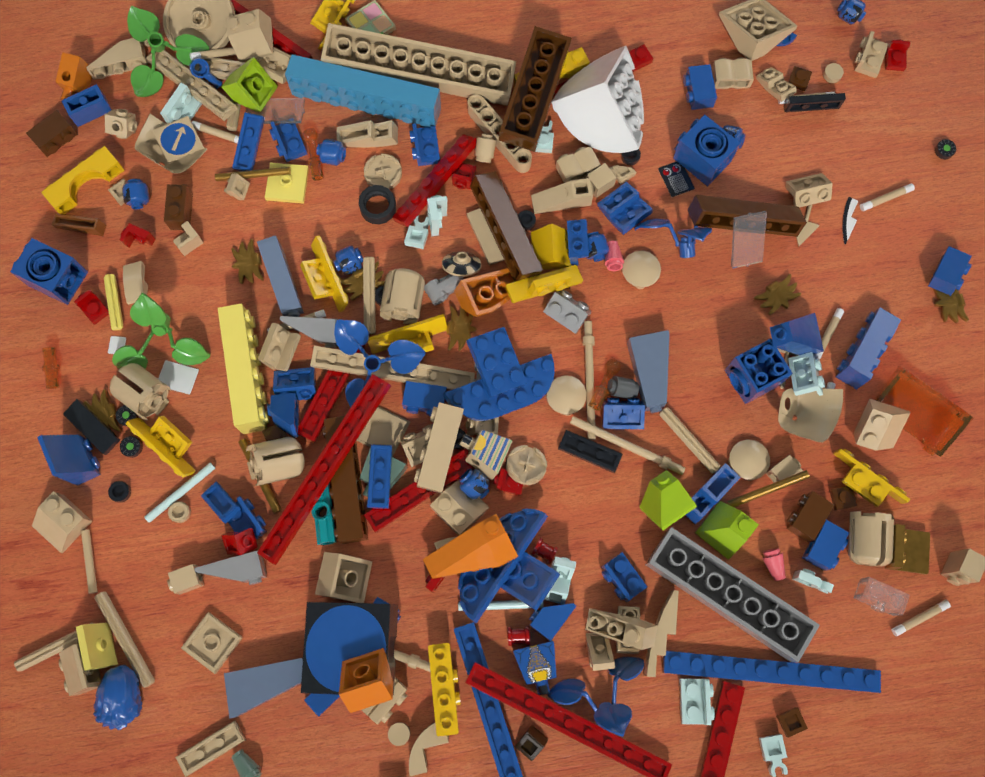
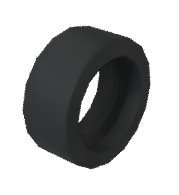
M373 185L366 188L359 196V208L361 215L366 221L380 225L387 223L394 216L396 202L393 193L388 188L381 185ZM375 196H383L388 200L389 206L383 213L372 214L366 208L367 201Z

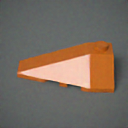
M506 268L463 279L459 282L454 292L461 308L471 315L478 317L494 312L510 300L505 287L507 284L513 283L514 280L509 269Z
M497 514L434 551L425 557L423 561L432 579L491 567L497 568L517 558L518 555Z

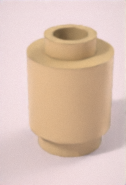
M482 134L481 137H477L476 161L491 163V158H494L496 145L493 135Z

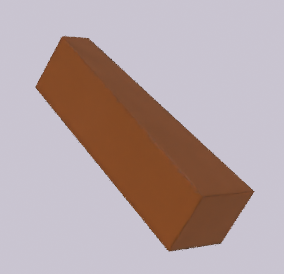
M55 214L52 222L55 228L98 236L104 235L107 226L96 218Z

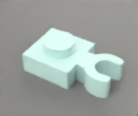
M551 120L549 121V126L543 127L535 152L552 153L554 133H551L553 125Z
M418 215L414 219L415 226L409 225L404 243L406 246L424 249L429 234L427 229L429 218L426 217L425 221L421 223L419 222Z
M803 568V570L794 572L792 580L811 588H816L826 594L828 592L831 593L833 590V584L816 577V573Z
M782 734L759 738L763 760L766 762L770 761L771 763L768 768L769 774L772 777H776L775 768L780 767L782 774L787 775V767L781 760L782 758H787Z

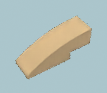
M370 120L337 127V141L342 142L344 147L367 148L397 145L398 127L392 120L375 124Z

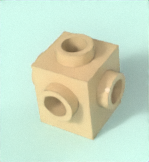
M113 109L105 114V133L116 135L117 138L126 139L136 133L137 122L135 114L128 113V110Z

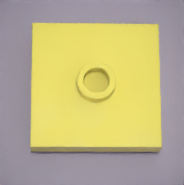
M270 163L269 169L290 167L291 174L269 176L265 199L267 201L304 204L309 167L306 165Z
M108 623L84 624L76 627L84 671L118 665L112 632Z

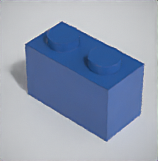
M711 64L688 67L686 75L683 76V84L687 86L686 99L687 103H690L691 110L713 108L717 100Z
M97 84L62 100L69 117L77 127L99 118L112 110Z
M949 246L942 256L928 286L950 296L955 289L960 290L964 283L962 276L963 274L967 275L972 264H969L972 255Z
M406 381L402 401L403 409H406L408 413L418 414L419 411L426 412V415L431 416L433 407L438 408L439 402L445 404L446 400L443 394L447 392V387Z
M826 520L815 540L809 543L802 559L823 571L831 570V568L834 569L839 562V557L837 556L840 550H844L849 540L847 537L849 532Z

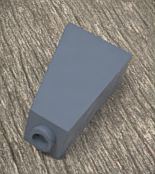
M277 236L257 241L282 315L299 317L304 311L284 250Z
M669 330L631 337L627 342L636 382L639 384L640 398L645 405V411H650V413L662 411V408L667 404Z
M303 658L224 673L229 719L239 717L300 685Z

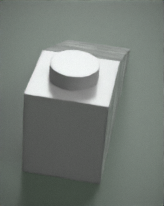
M280 316V321L320 344H325L326 348H337L334 328L336 321L339 319Z
M258 551L195 568V572L245 583L249 582V585L261 583L262 578L267 577L263 557L257 554Z

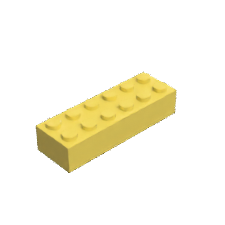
M242 303L219 307L218 315L234 426L243 434L263 431L267 429V423H270V418L264 408V404H267L265 392H262L261 387L264 384L262 372L259 373L258 367L261 365V362L258 360L259 353H256L258 339L253 333V328H256L254 316H251L249 309L246 310Z

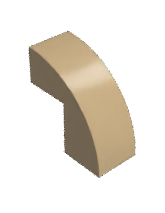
M435 722L420 734L413 745L409 758L410 776L428 772L425 748L449 743L448 735L439 737L436 735Z

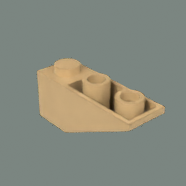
M131 38L118 42L86 68L93 79H103L107 76L131 71L140 65L148 66V61L142 42Z
M590 178L568 181L531 195L534 214L591 206L593 192Z
M589 609L585 630L644 650L654 647L658 625L637 618Z

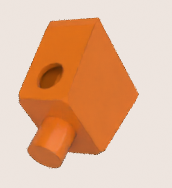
M64 52L61 55L56 77V84L63 89L62 100L89 88L93 79L86 68L88 64L81 57Z

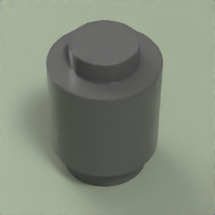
M613 376L608 381L607 390L611 396L631 399L638 395L639 384L633 379Z

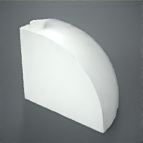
M626 46L598 58L581 69L560 88L551 102L554 111L558 114L569 132L584 144L600 151L624 153L638 150L643 137V132L640 131L641 124H644L642 93L639 80L634 79L632 70L635 67Z

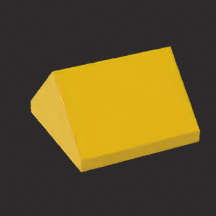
M549 224L531 232V244L537 259L541 262L542 269H562L572 266L569 260L567 229Z

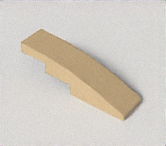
M677 590L670 592L659 612L655 625H658L654 647L647 650L644 676L656 677L657 655L666 656L667 634L676 635L679 593Z

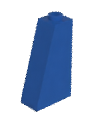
M815 313L770 327L774 348L797 355L813 352V354L824 352Z

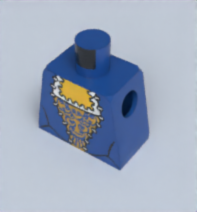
M554 641L514 650L513 654L526 685L535 683L538 695L551 693L548 679L556 678Z

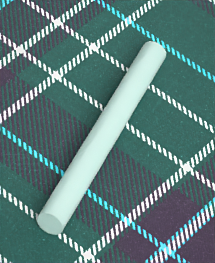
M211 462L145 515L144 518L149 523L216 469Z
M520 600L491 601L486 610L526 609L531 607ZM458 602V611H463L460 602ZM543 602L541 603V605L539 606V608H543V607H544Z

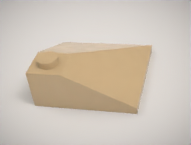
M748 0L719 12V16L738 51L752 61L766 55L797 28L794 22L766 0Z

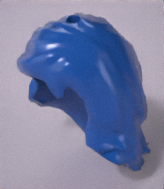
M120 665L108 670L95 694V712L93 713L96 717L95 720L97 723H102V727L109 726L110 730L114 728L121 730L127 727L128 723H131L135 717L140 715L142 709L139 680L135 672L128 666Z

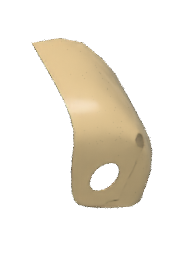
M149 114L135 143V150L172 173H181L191 167L206 152L207 148L204 147L202 150L168 163L152 131L167 124Z
M793 388L785 390L781 396L778 421L780 426L791 434L823 443L832 434L840 417L843 405V389H822L823 395L821 396L818 395L817 391L796 396ZM787 397L790 399L789 410L785 408V399ZM794 415L797 416V420L792 419Z

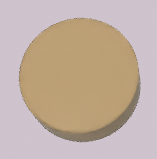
M836 63L827 65L823 72L824 79L829 83H837L844 74L843 68Z
M174 502L168 509L169 518L176 523L187 521L191 515L190 507L184 502Z
M402 722L393 724L388 731L389 741L396 746L404 745L410 738L409 727Z

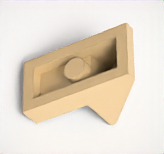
M587 633L586 642L589 665L593 671L615 669V661L609 638L596 633Z

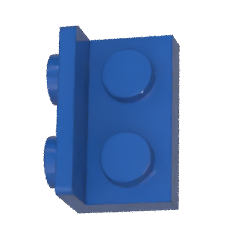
M293 119L276 126L274 121L270 122L273 129L269 131L273 141L277 140L279 145H276L280 157L284 156L286 162L308 155Z
M416 123L412 124L413 130L409 132L411 142H415V148H412L413 160L417 159L418 166L438 164L440 155L436 126L417 128Z
M586 219L567 221L569 260L572 266L579 265V258L589 257Z
M315 368L274 371V394L296 393L297 400L313 399L316 394Z
M607 398V401H602L603 429H644L645 405L640 399L631 398L627 399V401H619V398Z
M239 496L236 498L238 500L236 503L241 510L228 523L235 532L252 528L257 540L267 532L264 528L266 523L260 515L256 516L252 511L255 508L248 498L244 499Z
M623 552L601 567L604 570L601 572L608 583H613L616 587L614 592L621 601L624 599L628 602L647 588Z

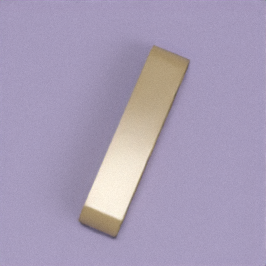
M471 95L468 98L469 116L485 134L493 135V139L496 140L495 146L518 172H528L532 162L531 152L527 149L499 141V135L496 133L500 132L503 120L481 95ZM524 159L527 162L522 163L519 160Z

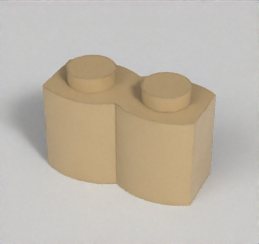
M720 58L715 60L711 69L716 89L749 88L754 81L752 60L737 58L736 60Z
M581 147L574 154H564L556 162V169L564 183L572 180L586 179V175L601 166L591 147Z

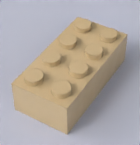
M440 402L438 408L433 407L430 420L434 422L433 427H428L425 437L428 446L427 449L422 448L420 462H423L422 469L417 468L414 482L418 483V488L442 493L464 411L463 408Z

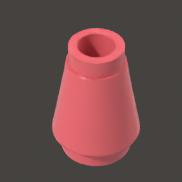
M609 241L607 242L609 252L605 257V266L609 271L621 270L624 259L618 242Z
M779 548L764 551L762 559L773 580L778 581L786 578L783 552H780Z

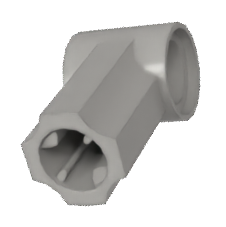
M448 274L440 280H431L425 285L424 290L432 303L438 305L454 292L459 282L463 280V277Z

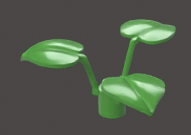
M134 6L130 7L127 24L131 36L139 42L147 40L152 49L151 69L146 65L137 66L133 69L130 79L135 95L137 97H148L157 93L162 88L164 82L163 75L158 71H154L156 52H162L167 46L177 51L176 57L182 64L189 66L191 62L190 53L207 51L209 46L202 39L194 35L183 34L176 38V47H174L168 41H164L163 36L158 33L160 23L153 13Z
M141 293L130 309V317L140 326L151 325V332L139 351L130 345L122 346L115 351L112 362L119 369L130 363L138 364L145 369L148 360L141 354L154 334L163 336L168 333L170 345L174 349L172 357L181 364H200L210 357V353L206 351L203 345L192 338H181L175 344L172 335L173 329L169 327L171 322L170 316L153 299Z

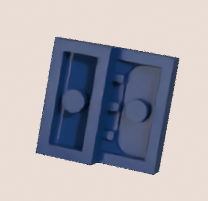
M625 182L597 203V206L606 218L623 235L653 213L652 208L640 198L639 192L628 182Z

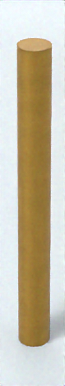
M280 167L215 174V180L227 181L230 179L231 174L237 173L244 179L290 175L291 168Z
M242 439L238 443L247 461L250 462V451H246L249 444L246 439ZM269 484L260 485L273 513H279L281 508Z
M807 470L729 500L728 504L732 507H737L808 479L810 475Z

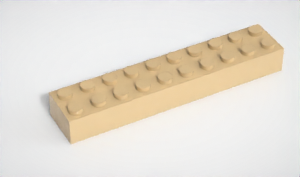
M328 23L321 55V61L439 88L441 93L466 98L473 94H478L487 102L506 106L509 103L516 61L331 23Z

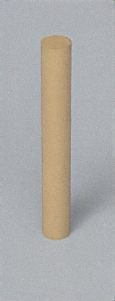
M90 530L81 531L88 592L93 594L98 591Z

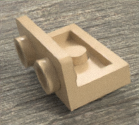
M273 47V54L256 58L271 79L281 84L287 81L285 72L291 55Z

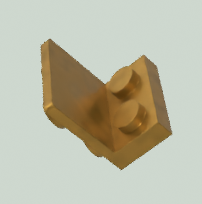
M895 524L893 559L890 564L885 565V569L928 574L930 533L905 529V525Z

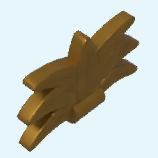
M250 240L247 251L243 242L239 246V252L231 248L233 256L238 261L232 265V268L239 269V282L243 284L244 277H246L251 283H254L253 273L258 279L264 281L259 266L262 265L260 255L255 253L254 240Z
M379 262L375 263V271L379 266ZM363 267L352 272L353 275L351 277L341 280L342 285H350L343 291L345 293H354L350 298L352 301L363 294ZM383 271L375 273V288L385 284V281H379L384 273Z
M791 274L782 282L775 281L766 287L767 291L754 297L756 300L767 299L760 307H772L769 315L774 313L780 305L787 309L789 307L788 301L801 295V293H793L797 282L787 286L791 280Z
M933 289L939 299L934 306L942 307L943 322L947 321L948 316L955 323L959 322L958 316L965 322L969 320L964 311L966 303L963 294H960L955 289L950 296Z
M450 306L451 321L447 322V335H450L448 351L455 346L457 341L458 350L461 351L466 341L471 338L470 333L476 332L477 329L470 326L473 315L469 314L467 317L465 310L460 308V315L458 317L456 310Z
M103 389L100 401L97 394H93L92 405L84 401V404L109 429L111 427L119 432L122 431L116 422L115 406L108 401L107 390Z

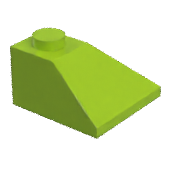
M254 57L232 72L222 85L224 91L234 102L258 113L263 110L278 87Z
M667 470L649 482L640 505L641 511L662 530H665L697 507L679 480Z
M719 501L695 534L729 560L748 540L759 524L741 510Z

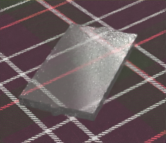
M270 98L261 112L258 113L248 108L246 113L263 116L265 118L264 124H270L272 121L275 124L302 123L303 113H305V99Z
M766 211L749 212L748 215L734 217L732 269L742 266L748 267L751 264L763 262Z

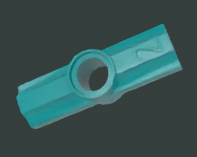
M330 482L311 511L315 519L317 545H330L337 542L334 534L335 523L332 516V498L329 492ZM327 508V514L321 517V510Z

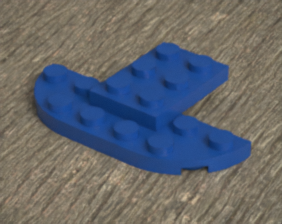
M505 327L470 338L466 342L481 379L447 391L443 396L449 405L463 408V415L474 421H488L519 410L539 401L549 391L554 379L555 370L552 354L520 365Z
M522 509V511L513 514L508 513L501 517L499 520L518 557L497 568L491 567L480 569L479 571L461 573L458 584L461 600L459 602L465 614L475 623L478 622L500 588L537 611L560 574L525 552L547 519L546 513L536 509Z

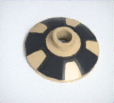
M453 252L443 258L442 267L451 275L467 277L479 272L481 261L477 256L468 252Z

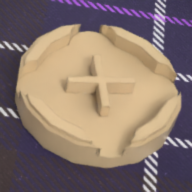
M386 153L378 156L375 155L366 162L364 177L369 186L381 185L390 190L400 183L402 168L399 161L392 155Z
M528 445L518 446L510 452L506 460V469L509 476L514 481L523 485L538 483L546 473V458L535 447L531 448Z

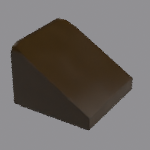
M531 726L515 747L533 761L545 747L548 738L534 726Z

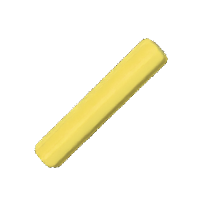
M106 274L104 284L111 329L122 330L123 320L116 276L114 274Z

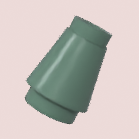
M239 750L231 757L240 777H260L262 775L261 767L243 750Z

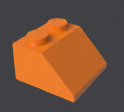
M384 648L342 661L339 696L350 713L393 700V679Z

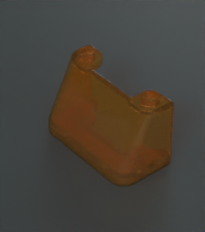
M900 365L875 398L876 401L910 411L903 429L925 445L923 449L932 456L936 453L941 457L974 419L965 410Z

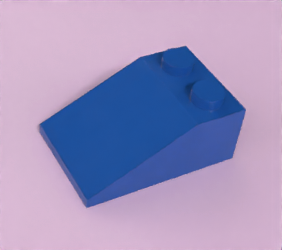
M40 435L37 437L53 476L78 486L101 475L98 469L100 468V463L96 457H93L91 452L93 446L88 439L80 435Z

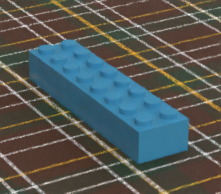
M291 55L285 72L291 93L298 98L305 97L315 102L322 101L333 106L347 107L353 111H365L370 115L377 114L388 119H399L405 123L420 124L423 127L437 125L441 111L439 88L297 55Z

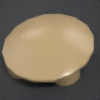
M635 251L626 257L621 270L625 279L637 289H644L659 279L661 266L658 259L650 252Z
M561 376L553 380L546 399L554 411L570 416L584 406L587 392L579 379L573 376Z
M743 440L733 446L728 463L732 470L740 477L752 481L762 477L767 472L770 466V456L768 450L761 443L755 440Z

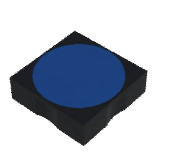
M307 602L301 693L339 695L342 661L384 648L393 679L394 695V646L397 637L398 605Z

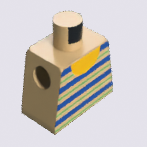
M481 430L475 439L464 434L459 445L469 450L465 459L466 462L475 469H479L487 478L493 480L500 471L512 440Z

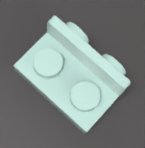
M180 83L160 114L167 124L186 116L191 121L202 104L192 97L187 85Z
M436 195L427 199V215L431 237L439 235V228H442V217L447 216V196Z
M813 352L788 358L789 367L793 373L791 379L795 395L798 396L817 391L819 396L823 395L822 388L825 387L823 376L819 374V371L822 370L820 359H816Z
M679 679L681 724L711 725V720H714L715 713L710 701V697H713L714 694L713 685L710 684V680Z

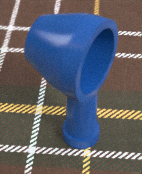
M196 58L190 62L189 69L193 76L207 79L216 89L222 85V81L209 72V65L204 59ZM196 64L200 65L199 70H195Z

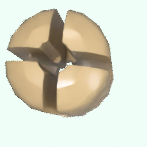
M399 268L389 271L385 278L380 316L388 321H392V318L404 320L403 324L416 323L420 317L425 288L424 278L419 273L410 269Z
M130 363L124 365L118 371L144 391L141 394L114 375L112 377L109 387L111 394L142 419L148 420L145 417H149L154 413L159 415L169 403L167 396L168 390L171 391L170 387L138 364Z
M293 437L252 444L246 448V451H250L251 456L250 462H247L252 480H257L256 486L298 477L303 472L305 464L304 454L299 453V451H302L301 445Z
M861 511L850 512L848 548L850 560L855 564L882 567L890 564L893 559L894 516L875 512V514L863 513V515H861Z

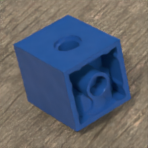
M704 115L700 120L697 118L691 124V129L688 132L684 131L677 140L679 143L674 148L675 154L673 159L708 187L732 162L741 143L708 116Z
M33 238L24 246L22 254L14 262L10 271L27 286L66 305L70 303L88 274V271L73 257Z
M771 338L736 356L724 370L744 404L779 387L793 374L779 350L774 348Z

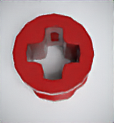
M540 537L531 554L542 557L550 564L559 548L552 547L543 542V539Z
M529 626L515 629L508 627V646H512V644H526V646H530Z

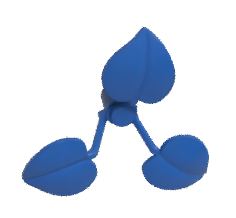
M650 219L635 227V231L639 228L668 227L675 240V245L679 246L680 258L695 257L696 239L703 242L706 236L712 232V228L694 226L692 229H682L677 231V233L685 236L680 237L681 240L679 241L668 219Z
M339 319L336 321L334 336L337 346L348 355L355 354L359 349L366 358L364 367L368 370L365 381L361 378H356L350 381L346 387L345 396L350 407L370 379L371 373L377 371L381 363L391 360V367L394 371L400 374H407L417 368L425 356V351L419 345L408 340H397L390 344L388 347L390 357L380 359L377 355H368L362 347L369 339V332L366 326L354 320Z
M620 657L615 659V669H608L609 673L614 675L612 704L610 702H603L599 705V708L596 707L589 694L583 691L586 685L585 682L579 679H566L551 688V693H548L547 696L558 704L571 705L578 702L582 696L586 697L595 712L594 720L596 724L613 734L623 737L631 721L632 710L627 705L616 704L617 682L619 678L624 681L636 678L642 672L645 663L643 659L637 657Z

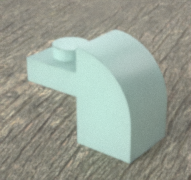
M555 557L551 568L556 570L560 576L544 600L562 605L565 604L571 578L576 567L575 561L564 557Z

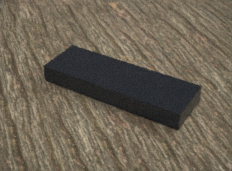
M845 93L788 97L783 106L784 112L839 109L844 103L846 96Z
M76 399L63 413L104 455H107L121 440L79 399Z
M568 430L565 431L558 447L560 451L612 473L616 472L623 455Z

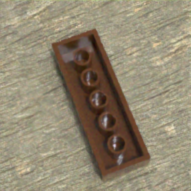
M534 27L500 128L499 141L533 152L536 151L569 51L571 37L540 27Z

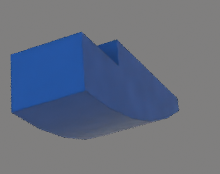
M725 463L691 497L697 507L686 514V516L694 524L699 522L741 477Z

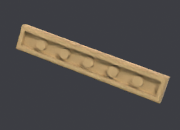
M165 50L156 52L155 68L178 86L180 83L187 85L192 97L223 121L228 119L238 109L232 101L202 78L193 76L189 68ZM151 53L150 55H148V56L146 57V59H147L148 63H150V64L152 65V53Z

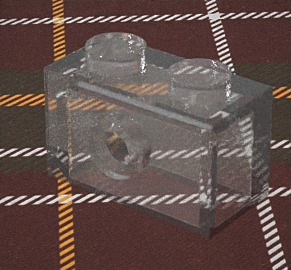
M871 577L860 579L854 595V599L870 605L871 609L880 613L886 612L892 616L904 614L910 597L909 594Z

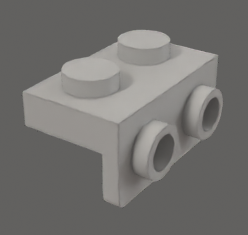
M565 290L556 291L543 312L576 334L592 311L588 309L589 306L586 303L574 300L572 298L573 295Z

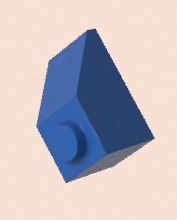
M296 393L271 395L270 404H267L268 416H272L276 426L293 438H297L299 403Z
M571 603L543 607L540 611L537 609L529 618L532 621L529 626L548 641H551L576 608V605Z

